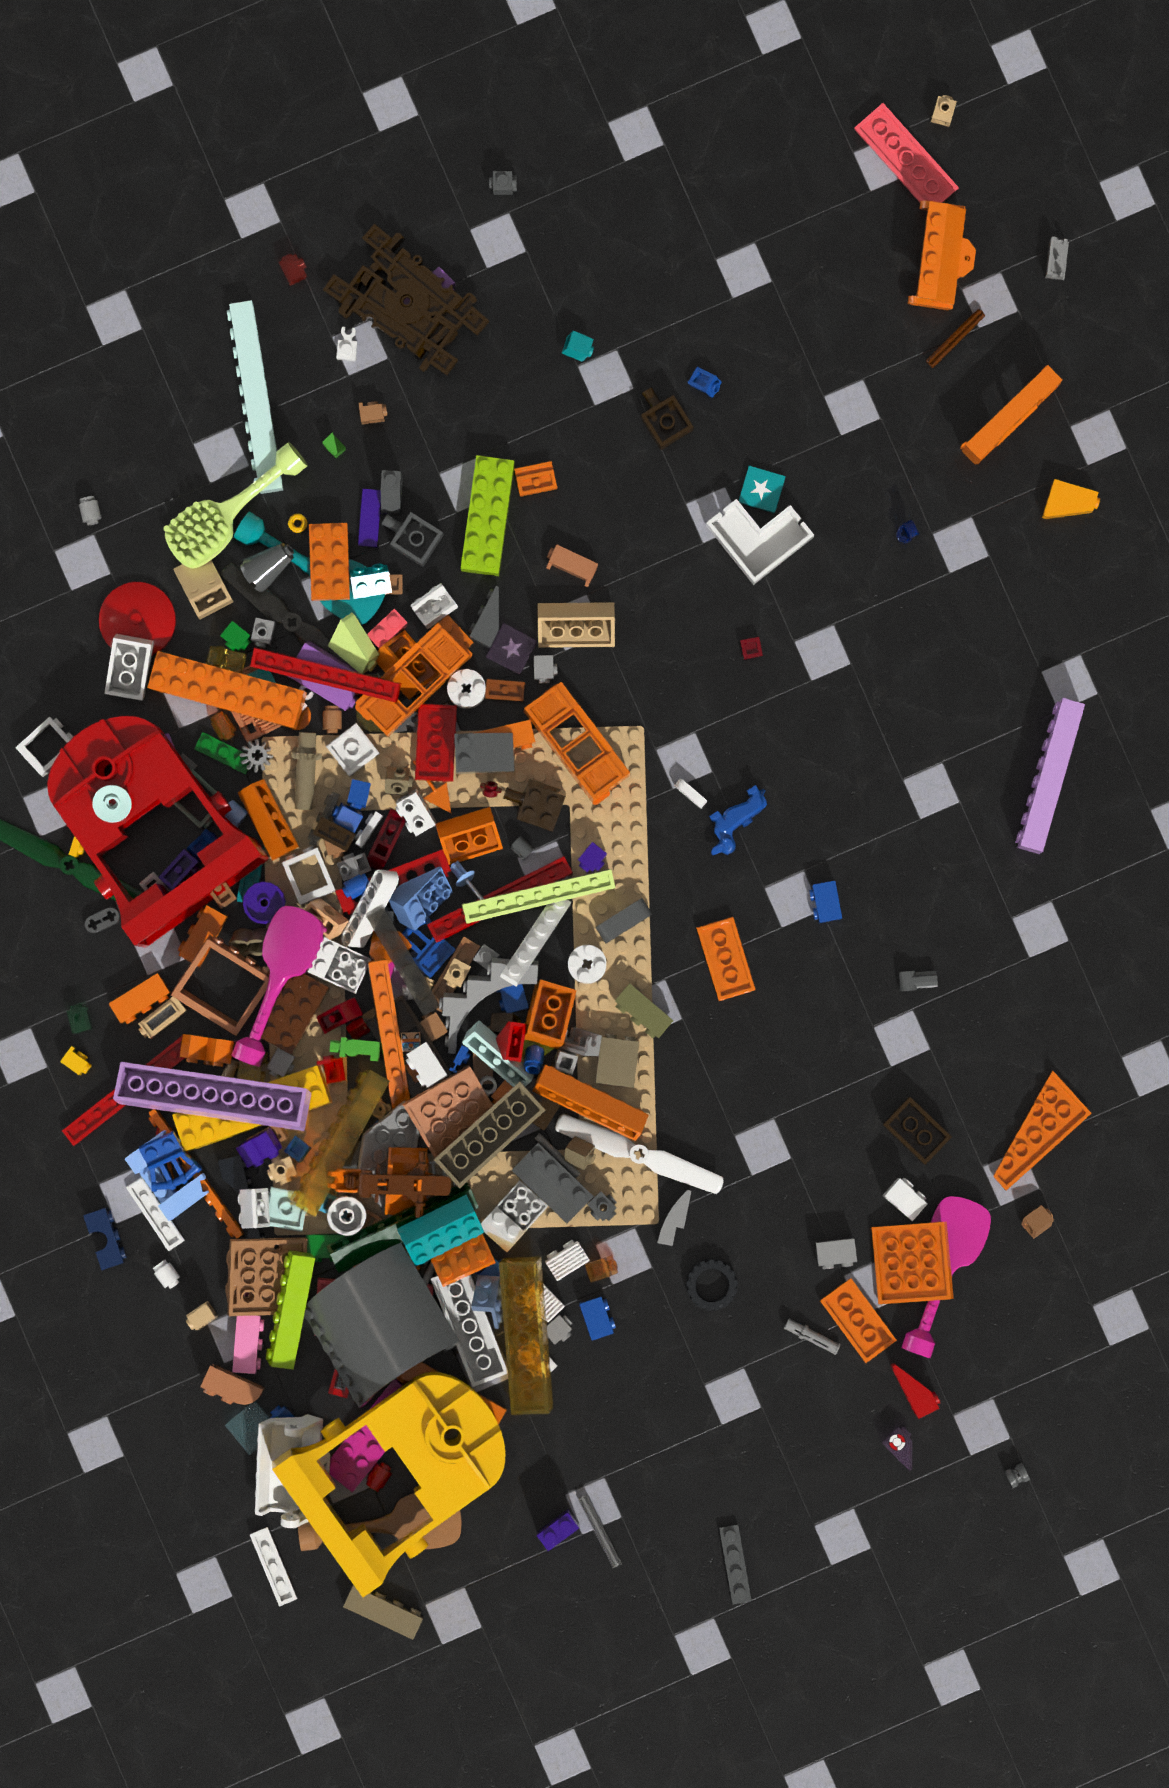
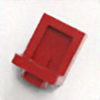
M334 1055L323 1056V1060L316 1062L317 1065H324L327 1084L346 1081L343 1058H334Z

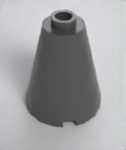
M281 543L242 559L240 562L243 564L240 565V569L249 584L253 582L256 585L254 589L264 592L292 561L294 551L290 545Z

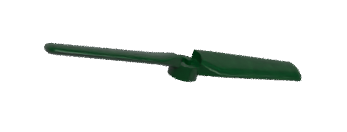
M0 819V840L44 866L60 868L63 873L74 875L83 886L100 893L94 884V881L102 875L96 865L80 863L75 857L67 856L57 845ZM73 860L74 869L66 870L67 866L65 863ZM119 879L133 899L143 893Z

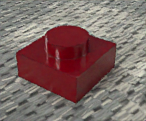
M759 637L740 640L744 660L763 656Z

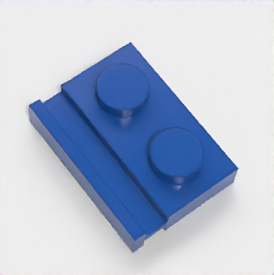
M461 1046L453 1061L455 1066L454 1068L450 1067V1071L457 1073L458 1065L461 1066L462 1063L467 1064L471 1056L468 1053L469 1048Z

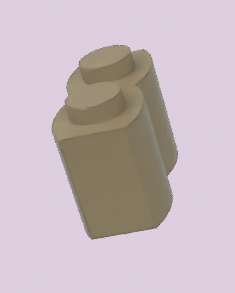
M257 928L253 931L250 929H238L234 931L229 941V947H236L243 956L249 954L262 956L263 942L268 928Z

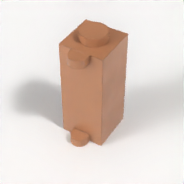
M556 545L555 549L551 547L547 556L550 559L546 567L550 570L551 566L561 569L586 581L584 585L586 587L591 583L598 568V563L559 545Z

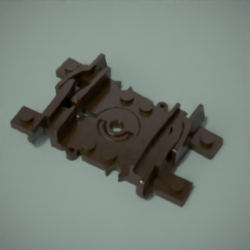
M374 224L362 239L376 250L371 256L375 262L369 268L363 265L350 284L334 274L323 291L342 303L338 311L343 318L347 319L352 312L362 318L364 323L367 319L372 318L374 320L371 325L372 329L378 328L391 338L396 339L395 344L399 349L404 348L407 344V348L419 358H422L427 351L429 354L419 367L422 372L426 371L431 364L448 376L458 359L445 351V349L458 335L457 330L463 324L478 336L490 321L473 307L477 298L472 293H467L462 298L454 291L452 284L448 288H443L442 284L445 279L438 278L427 267L420 266L423 263L421 256L415 255L412 260L411 254L404 248H401L397 254H394L405 238L400 233H396L391 238ZM382 271L388 275L387 281L394 288L393 290L387 288L383 278L378 276ZM362 283L368 289L365 294L359 292ZM409 298L410 303L404 304L403 300Z

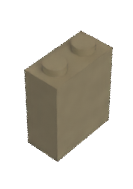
M605 1034V1037L601 1038L596 1083L634 1088L639 1042L636 1041V1037L625 1036L624 1040L617 1039V1035Z

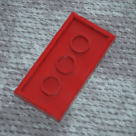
M422 704L418 708L415 780L453 782L457 705Z

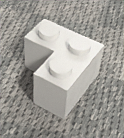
M897 1178L883 1196L907 1218L913 1221L927 1205L925 1202L926 1197L919 1191L915 1193L911 1189L913 1185L906 1178L902 1180Z

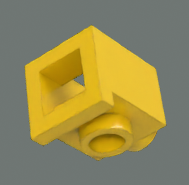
M71 1046L60 1062L78 1075L86 1074L92 1066L87 1061L88 1057L80 1051L76 1053L75 1050L77 1048Z

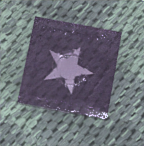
M503 623L486 658L520 675L538 641Z

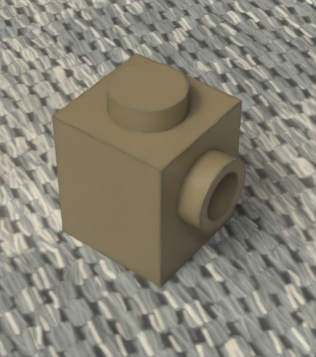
M574 1136L565 1148L564 1161L585 1170L595 1160V1145Z

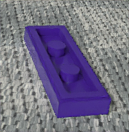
M362 489L359 547L377 548L381 490Z

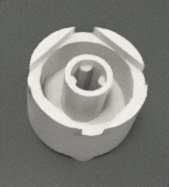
M462 669L455 672L449 679L447 692L454 705L462 709H472L479 706L484 700L486 686L479 673L470 669ZM464 685L471 686L470 693L462 692Z
M582 945L570 954L568 969L576 981L583 984H592L600 980L604 975L606 958L599 948L592 945ZM585 959L592 961L591 969L589 970L587 967H582L584 964L583 960Z
M340 1196L328 1208V1223L338 1234L345 1236L353 1235L360 1231L365 1223L366 1211L364 1205L353 1196ZM347 1210L348 1213H352L350 1220L341 1217L344 1214L343 1211Z

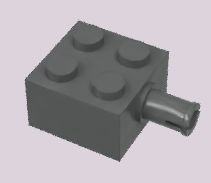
M410 512L403 523L392 518L389 514L382 522V525L396 533L390 543L391 547L424 567L444 536L442 531Z

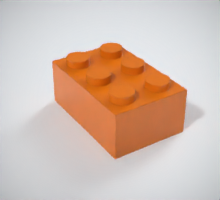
M540 979L534 986L526 1018L525 1040L559 1049L564 1044L577 990Z

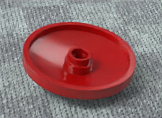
M131 582L117 587L106 597L99 613V627L105 642L111 648L116 634L153 640L151 655L153 656L157 654V651L163 650L173 637L176 627V615L170 599L159 588L144 582Z

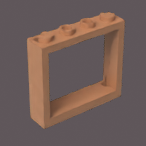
M209 934L173 989L171 996L237 1036L266 992L270 970L265 966L257 965L256 961L250 956L245 957L241 955L236 947L227 946L220 937L217 938ZM209 947L264 981L238 1022L183 989Z

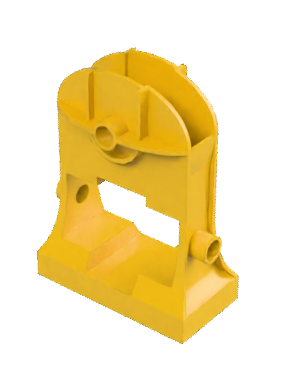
M427 1372L414 1377L347 1426L342 1423L340 1418L335 1419L320 1430L325 1439L308 1446L290 1448L272 1461V1470L360 1595L365 1597L382 1585L388 1571L404 1552H406L410 1559L421 1553L429 1546L423 1537L497 1483L505 1465V1445L502 1432L493 1413L474 1389L454 1376L440 1372ZM365 1425H367L385 1452L391 1447L394 1448L419 1485L413 1489L414 1493L431 1516L383 1550L364 1523L352 1531H349L325 1497L335 1489V1482L318 1460ZM452 1428L458 1430L455 1437L450 1439L444 1437L447 1430Z

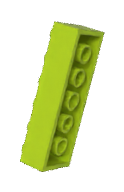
M476 455L461 562V571L499 576L515 465L514 460Z

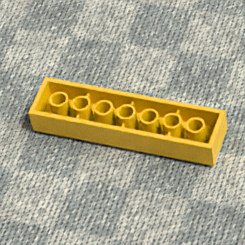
M318 1065L267 1082L308 1089L312 1093L308 1111L333 1103L321 1066ZM184 1113L172 1115L185 1152L266 1126Z

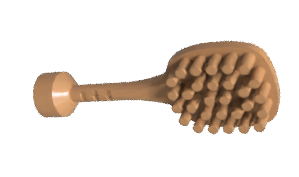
M411 1493L401 1498L390 1514L370 1521L345 1524L349 1531H352L364 1523L370 1533L394 1535L399 1540L431 1516L415 1493ZM460 1510L423 1536L429 1544L426 1549L445 1547L459 1539L462 1527ZM310 1522L298 1527L301 1551L318 1549L323 1541Z

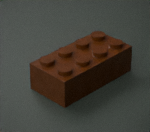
M306 974L290 978L270 1013L261 1038L293 1055L326 996L329 987Z

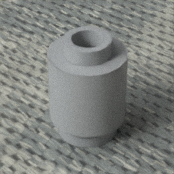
M88 496L79 499L83 523H87V525L99 523L98 520L101 519V514L95 497Z

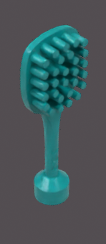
M250 511L245 515L234 534L235 539L247 546L260 542L271 548L282 543L267 534L263 519ZM293 549L294 554L291 562L299 566L311 577L310 558ZM349 559V571L356 567L367 568L363 564ZM349 575L350 600H325L320 602L328 611L340 619L353 613L359 623L363 625L375 615L383 602L385 594L354 599Z

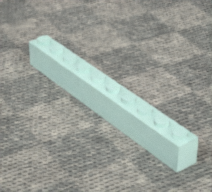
M252 300L229 304L230 309L227 310L228 321H232L233 328H230L231 340L235 339L236 347H233L234 358H238L239 366H236L237 377H241L242 380L239 390L240 395L244 396L245 403H242L243 414H247L248 422H245L246 433H250L251 436L248 446L249 451L254 454V459H251L252 470L257 473V478H254L255 482L276 465L277 447L254 305ZM281 476L260 493L283 491Z

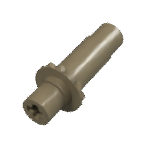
M299 732L297 752H291V757L297 759L295 809L312 810L316 760L322 758V753H316V733Z

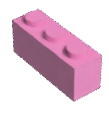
M261 1315L237 1316L232 1372L256 1374L257 1370L261 1369V1358H258V1351H262L263 1339H260V1331H264V1320H261Z

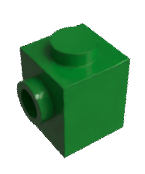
M233 621L220 635L226 641L225 645L232 651L235 649L239 652L241 649L246 650L251 643V636Z

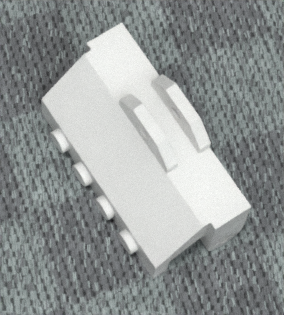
M307 1414L302 1417L270 1418L259 1423L258 1452L256 1457V1515L263 1516L269 1512H286L281 1515V1526L285 1528H296L309 1522L273 1472L272 1461L290 1448L304 1447L321 1441L322 1418ZM328 1452L318 1460L329 1474L330 1453Z

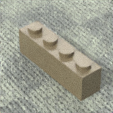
M353 1585L343 1606L344 1608L412 1640L414 1639L423 1620L422 1612L414 1608L408 1610L403 1607V1603L395 1599L391 1602L385 1599L386 1595L378 1591L375 1594L370 1592L365 1597H362Z

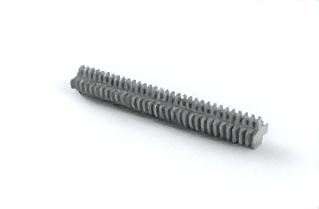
M584 1495L578 1498L579 1503H582L580 1505H583L582 1508L586 1512V1516H588L587 1518H589L588 1521L590 1520L589 1523H591L592 1529H595L594 1531L597 1533L596 1536L599 1538L600 1544H603L601 1546L605 1548L604 1551L612 1563V1568L621 1565L622 1562L618 1558L611 1541H609L610 1539L599 1517H597L590 1500H588V1496Z

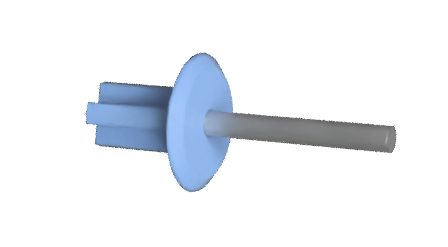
M459 861L452 863L450 869L458 878L456 887H462L467 884L479 900L484 899L470 882L474 877L475 871L467 872Z

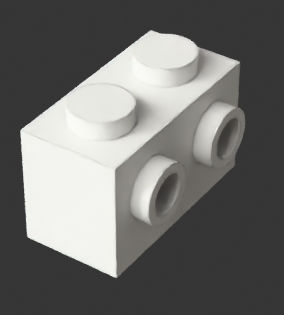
M417 789L397 800L396 811L400 817L404 816L406 819L405 825L410 833L414 832L415 836L436 825L434 816Z

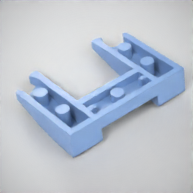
M163 1130L148 1142L163 1136L166 1133V1130ZM138 1148L126 1157L125 1161L135 1175L140 1173L151 1189L150 1170ZM160 1167L155 1168L156 1182H167ZM204 1173L179 1191L176 1189H164L153 1192L161 1203L158 1207L168 1221L176 1218L209 1193V1190L202 1191L200 1180L206 1179Z

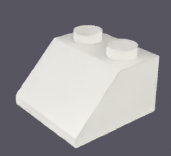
M268 1188L241 1189L238 1195V1203L241 1205L239 1222L242 1228L270 1227Z

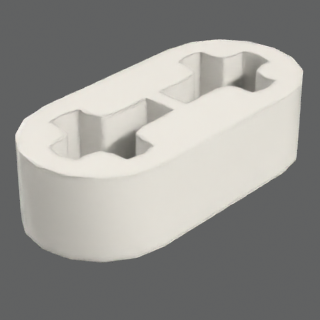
M681 778L674 784L681 793L702 809L707 803L704 797Z

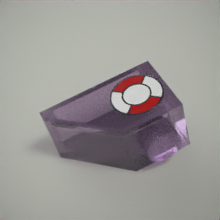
M897 1426L881 1443L910 1471L912 1469V1440L909 1438L911 1434L904 1427L900 1429Z

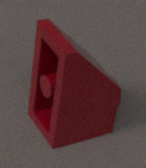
M354 997L336 1005L316 1018L324 1034L360 1017L363 1013Z

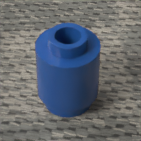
M358 874L343 883L344 887H342V890L347 898L351 897L353 900L364 893L369 884L365 874Z
M531 1045L525 1050L524 1068L529 1074L535 1075L540 1073V1070L543 1068L544 1049L538 1045Z

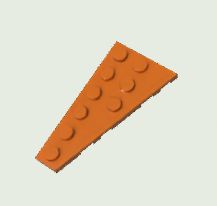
M1054 1071L1050 1073L993 1175L1005 1191L1092 1114Z

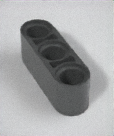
M643 898L595 928L606 944L651 916L652 912Z

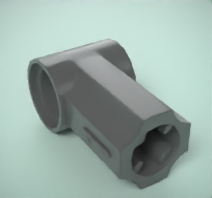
M936 971L899 972L900 991L938 987Z

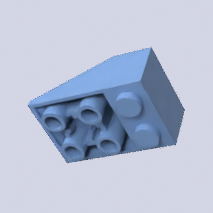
M437 867L401 884L393 892L389 902L399 923L415 931L453 891L442 868Z

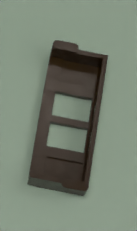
M401 995L394 999L400 1036L401 1033L408 1032L416 1027L447 1072V1077L451 1076V1071L404 996ZM374 1007L363 1014L362 1018L377 1042L381 1043ZM406 1057V1058L404 1059V1064H405V1065L408 1064V1063L406 1062V1059H408V1057ZM406 1070L408 1089L412 1097L429 1089L426 1085L423 1087L419 1081L415 1083Z

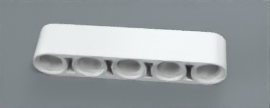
M376 870L342 933L341 940L344 946L363 948L366 945L398 884L399 878L396 871Z

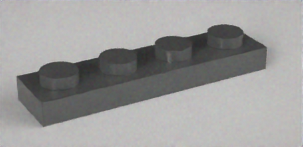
M735 1524L719 1527L732 1604L750 1602L752 1600L739 1526Z

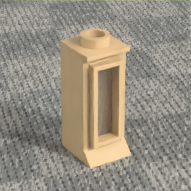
M171 997L139 1022L140 1028L138 1030L144 1038L148 1036L152 1039L188 1010L179 1000Z

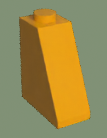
M1054 479L1042 518L1050 519L1092 513L1094 508H1098L1100 498L1097 496L1099 492Z

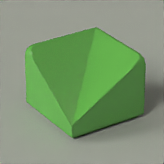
M333 432L323 441V446L335 458L346 450V447L334 436Z

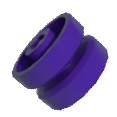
M260 882L252 885L245 893L243 899V907L247 916L256 923L261 924L270 923L276 912L286 905L284 893L278 886L269 882ZM263 899L268 901V905L265 907L261 904Z

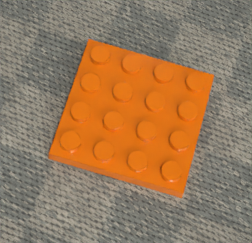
M947 1221L872 1227L878 1304L954 1299Z

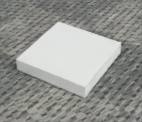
M357 723L326 746L349 777L380 754Z

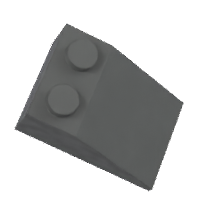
M513 733L454 734L457 774L515 772Z

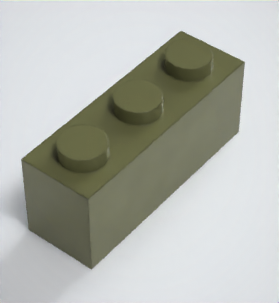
M630 983L615 1000L617 1003L615 1007L623 1014L627 1011L632 1016L630 1020L637 1026L642 1024L647 1028L644 1032L653 1039L655 1036L659 1039L674 1021Z

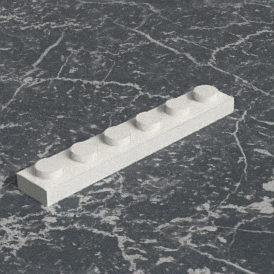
M569 900L546 905L502 971L501 978L517 987L571 904Z

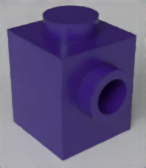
M592 842L579 857L578 861L580 864L578 866L587 873L589 870L592 873L595 870L599 871L605 864L603 860L607 853Z

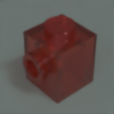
M288 254L281 258L282 261L279 264L290 286L307 278L304 271L307 267L302 257L298 259L296 254L293 256Z

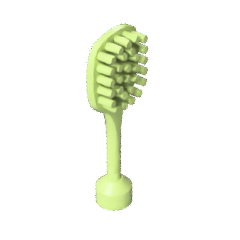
M290 442L276 451V465L245 490L222 503L211 500L194 502L192 506L186 507L182 513H179L175 519H172L169 526H164L166 542L174 556L183 565L194 569L216 557L233 537V519L253 497L283 473L296 476L308 466L304 458Z

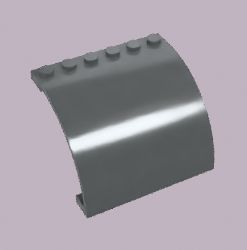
M401 1243L370 1257L338 1277L316 1294L306 1304L305 1319L309 1322L315 1336H317L322 1344L323 1350L329 1356L333 1367L339 1373L344 1385L348 1388L352 1399L359 1408L365 1406L378 1391L410 1368L442 1350L445 1352L451 1350L459 1342L452 1327Z

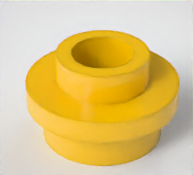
M294 514L289 518V528L295 533H301L307 528V519L302 514ZM300 520L302 522L301 526L296 527L294 525L295 521Z

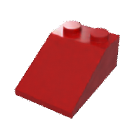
M890 1364L918 1419L939 1409L937 1404L940 1403V1400L934 1391L931 1392L896 1364Z

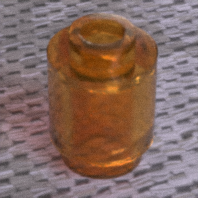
M223 711L210 718L211 726L220 740L224 739L227 741L235 736L236 728L228 715L224 714Z

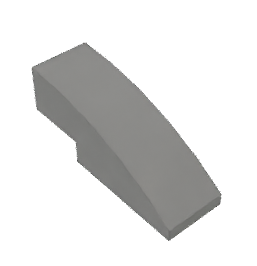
M686 1190L669 1211L660 1230L657 1243L673 1246L676 1227L684 1229L691 1190Z

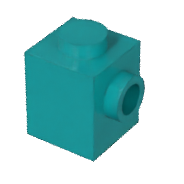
M572 331L566 337L562 354L583 362L593 353L594 347L592 343L594 339Z

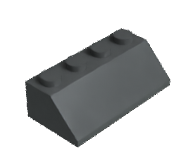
M539 1143L512 1169L566 1224L594 1197Z

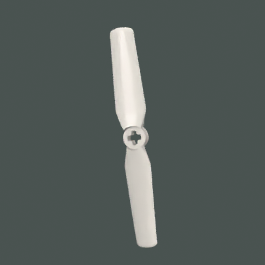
M561 1114L557 1119L556 1131L571 1138L577 1136L595 1145L596 1149L613 1157L631 1158L635 1163H644L657 1174L714 1194L719 1193L723 1186L724 1180L722 1176L668 1152L648 1150L644 1145H635L627 1137L615 1131L566 1114ZM639 1148L643 1149L644 1158L636 1159L634 1151H638Z

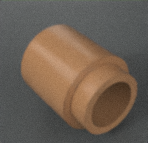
M325 706V711H323V730H327V734H337L338 730H342V711H340L338 706Z

